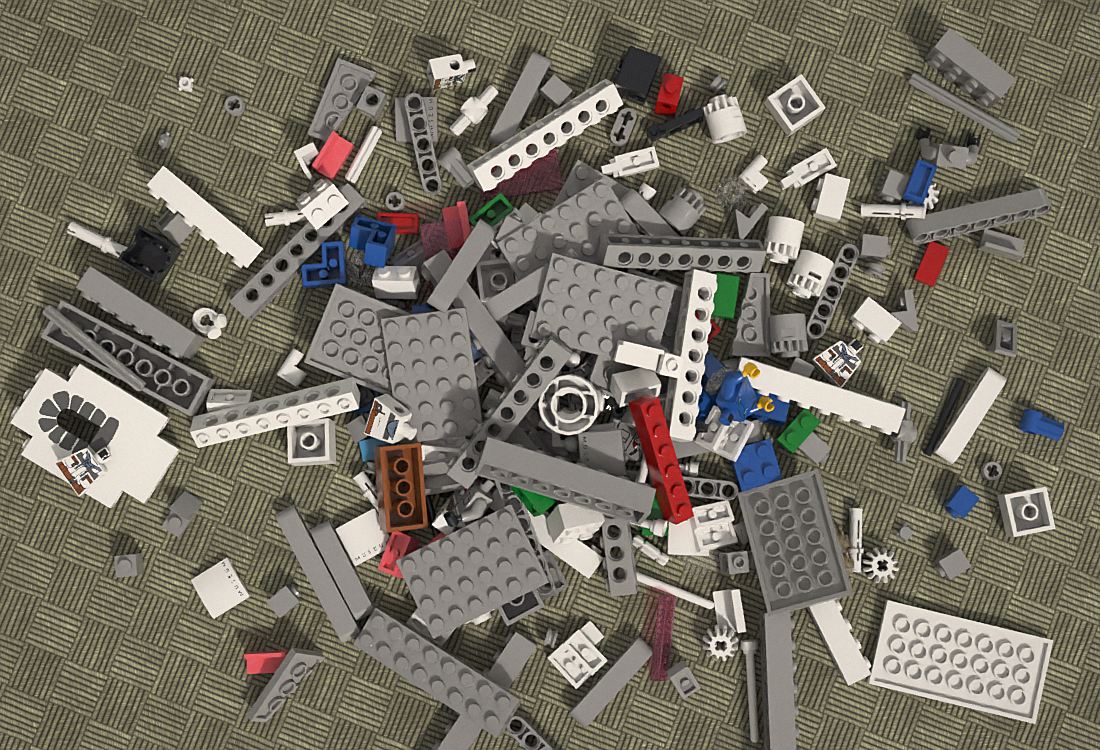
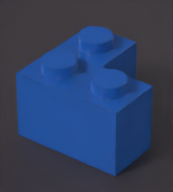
M357 215L351 226L349 247L365 251V264L384 268L395 244L397 225Z
M343 241L321 243L323 263L302 265L303 286L306 289L335 287L336 283L348 286L346 245Z

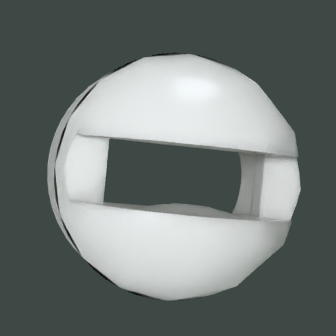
M643 182L638 192L643 199L650 200L657 191Z

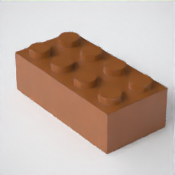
M394 443L373 446L380 530L389 533L428 528L421 443Z

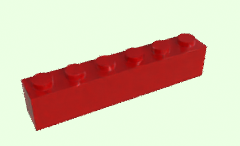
M644 395L628 402L664 520L677 525L694 517L659 397Z

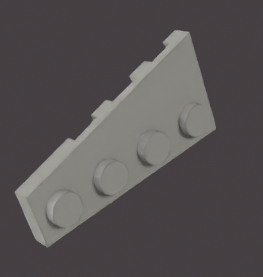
M338 58L307 133L308 136L326 142L331 133L338 130L361 98L366 86H370L377 73Z
M769 273L747 274L729 356L771 357Z
M292 647L247 714L250 721L266 723L285 702L283 698L298 688L297 683L303 676L308 677L312 673V666L317 661L320 663L325 658L323 653Z

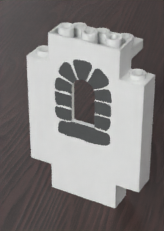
M84 364L75 365L71 369L69 377L62 373H57L50 368H45L44 371L40 370L34 379L36 384L32 389L29 388L23 396L25 401L21 407L17 406L11 414L13 419L10 423L33 436L32 438H27L22 446L24 451L21 455L68 483L55 465L57 461L87 447H91L95 453L106 447L112 455V458L103 463L108 472L86 494L109 508L115 506L123 492H126L142 503H146L181 450L180 447L160 436L171 417ZM61 410H74L100 426L90 445L58 425L57 416Z

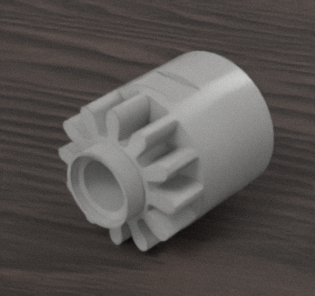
M679 187L657 213L680 237H684L705 212L706 207L703 206V198L691 188L686 190Z
M781 314L769 317L771 353H780V357L786 359L800 357L799 352L808 351L805 314Z

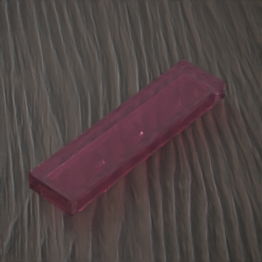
M659 595L650 674L651 681H667L668 678L666 671L669 669L676 596Z

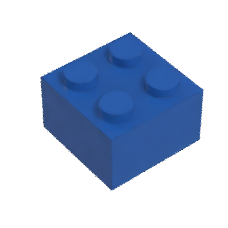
M770 439L744 446L736 462L729 460L739 491L782 480Z

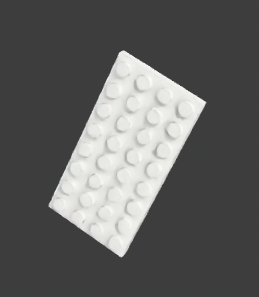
M886 600L870 668L871 675H869L867 683L1036 724L1053 640Z

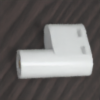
M760 154L756 156L738 177L755 194L761 191L768 183V180L760 173L768 161Z
M293 348L277 375L298 388L307 373L296 367L304 354Z

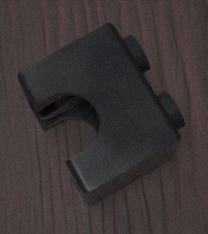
M630 46L628 52L624 50L618 67L621 70L616 69L612 80L619 96L639 105H644L658 70L661 57L634 46Z
M139 225L133 234L135 239L131 247L127 251H122L117 261L161 286L182 250Z

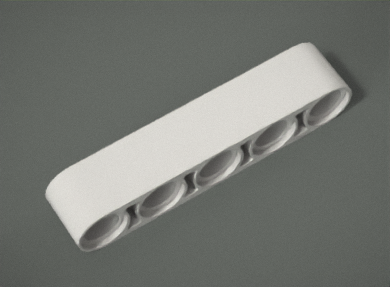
M990 367L983 371L936 445L934 453L951 464L958 459L1003 388L1007 378Z

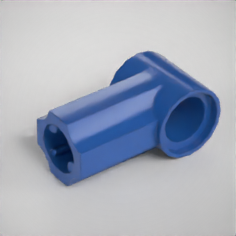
M1025 409L1018 429L1029 434H1038L1059 441L1064 432V424L1046 418L1040 412Z

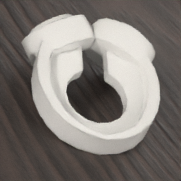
M201 308L193 314L192 322L198 331L207 334L210 339H216L221 335L220 328L226 326L227 319L224 314H218L209 308ZM209 315L214 325L210 326L207 324L202 326L200 323L202 316Z

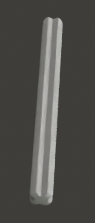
M917 73L911 75L908 82L914 87L1007 140L1015 142L1018 139L1020 132L921 75Z
M51 305L45 307L42 312L43 315L136 391H141L145 387V381Z

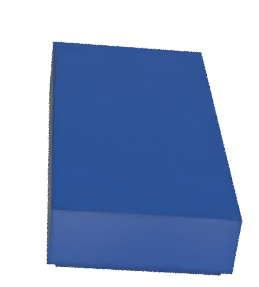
M917 159L902 198L922 205L937 166Z

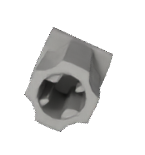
M454 146L437 159L441 166L448 173H451L464 189L474 183L475 180L467 164L464 162L463 156Z

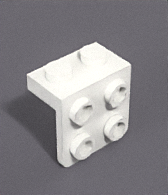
M327 178L325 180H318L313 185L314 189L309 193L304 192L297 198L298 202L295 204L316 230L349 204Z

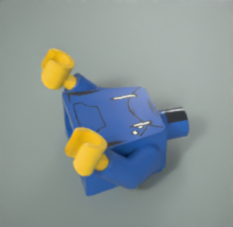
M746 363L742 372L740 370L738 372H726L716 398V403L721 412L718 419L721 424L729 426L732 421L743 422L746 417L759 412L761 408L767 412L774 409V405L770 403L773 400L768 396H762L756 404L758 399L747 377L749 375L751 378H756L760 375V370L757 369L758 367L754 363Z

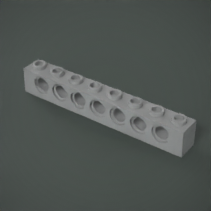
M348 183L345 186L341 185L337 189L349 204H347L344 211H339L332 217V223L329 226L322 225L316 230L307 219L305 221L306 225L301 230L297 229L290 236L291 240L286 245L282 244L276 250V255L272 259H267L261 265L262 269L257 274H252L246 280L247 284L232 294V299L229 302L247 320L252 321L302 271V265H308L322 251L321 243L331 242L368 204ZM310 232H317L315 240L309 241L307 239ZM301 246L303 249L302 253L294 256L293 249ZM287 261V268L280 271L278 269L279 263ZM272 276L273 282L265 286L263 283L264 278ZM257 290L258 297L251 301L249 299L250 292Z
M602 234L597 257L603 267L610 269L615 267L627 269L645 268L648 270L666 269L669 271L674 269L686 271L696 269L707 272L724 271L730 273L736 271L751 273L761 271L767 250L760 240Z
M552 335L540 342L537 347L539 349L535 356L531 355L524 363L526 368L522 373H516L511 380L513 385L510 389L503 390L498 397L500 402L496 407L492 405L485 414L487 418L483 424L479 422L472 431L474 435L470 441L466 439L459 448L461 450L460 454L457 457L453 456L446 466L449 467L447 475L466 489L478 477V475H475L482 448L477 447L476 442L486 441L487 437H499L505 442L571 357L572 350ZM544 356H549L553 361L549 365H544L540 360ZM535 373L539 376V380L531 382L527 376ZM522 390L526 393V396L519 399L514 393ZM504 407H510L513 413L511 415H504L501 410ZM497 424L500 430L493 432L489 429V426ZM470 457L474 460V463L467 465L463 459Z
M617 422L591 425L586 432L617 429ZM603 514L605 522L599 528L602 527L603 536H600L601 548L605 549L606 557H603L604 570H608L606 589L610 591L611 597L637 594L639 588L630 522ZM610 525L619 527V535L615 536L610 533ZM614 546L620 547L623 551L622 556H615L612 548ZM620 567L624 569L625 577H618L615 574V568Z

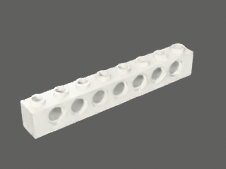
M607 79L602 80L468 164L467 167L477 186L484 192L492 190L497 186V183L511 178L521 168H527L532 164V161L546 156L553 148L562 146L566 143L567 139L581 134L585 128L597 124L607 114L616 112L618 107L623 105V102L614 83ZM601 100L600 105L596 108V103ZM583 111V116L578 119L579 113ZM566 122L565 128L561 129V125ZM549 133L548 138L543 140L545 134ZM532 143L531 149L526 151V147ZM514 154V159L508 162L509 157ZM497 165L496 171L491 173V169Z
M696 269L686 272L684 277L673 354L685 359L680 379L669 376L664 408V417L671 440L679 442L692 441L696 433L695 420L699 413L698 400L702 392L701 379L705 372L704 359L708 351L707 339L711 331L710 319L714 310L713 298L717 290V275ZM698 290L701 292L702 298H699ZM695 311H697L699 319L695 317ZM692 331L696 335L695 340L692 338ZM689 352H691L693 356L692 361L689 359ZM686 372L689 374L690 377L689 382L686 380L685 377ZM683 393L686 395V402L682 399ZM680 414L683 416V423L679 420Z
M353 377L194 416L190 433L198 448L359 409L360 392Z

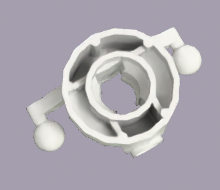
M572 351L571 357L565 364L571 368L578 366L580 355ZM561 370L540 395L538 404L541 418L552 429V447H564L569 452L577 451L579 449V439L572 435L579 434L589 428L600 412H604V393L596 390L592 383L582 376L574 374L561 375ZM573 393L578 397H582L583 409L578 408L574 411L566 408L560 409V396ZM561 434L571 435L566 437L565 440H561Z

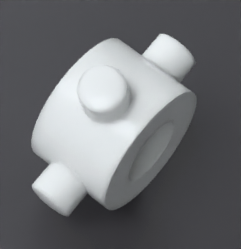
M181 76L179 78V91L192 92V82L194 79Z

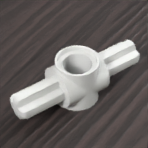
M489 85L478 98L475 96L470 97L460 109L462 115L450 127V130L455 135L459 136L470 123L473 125L478 124L488 112L486 106L498 95L496 88Z

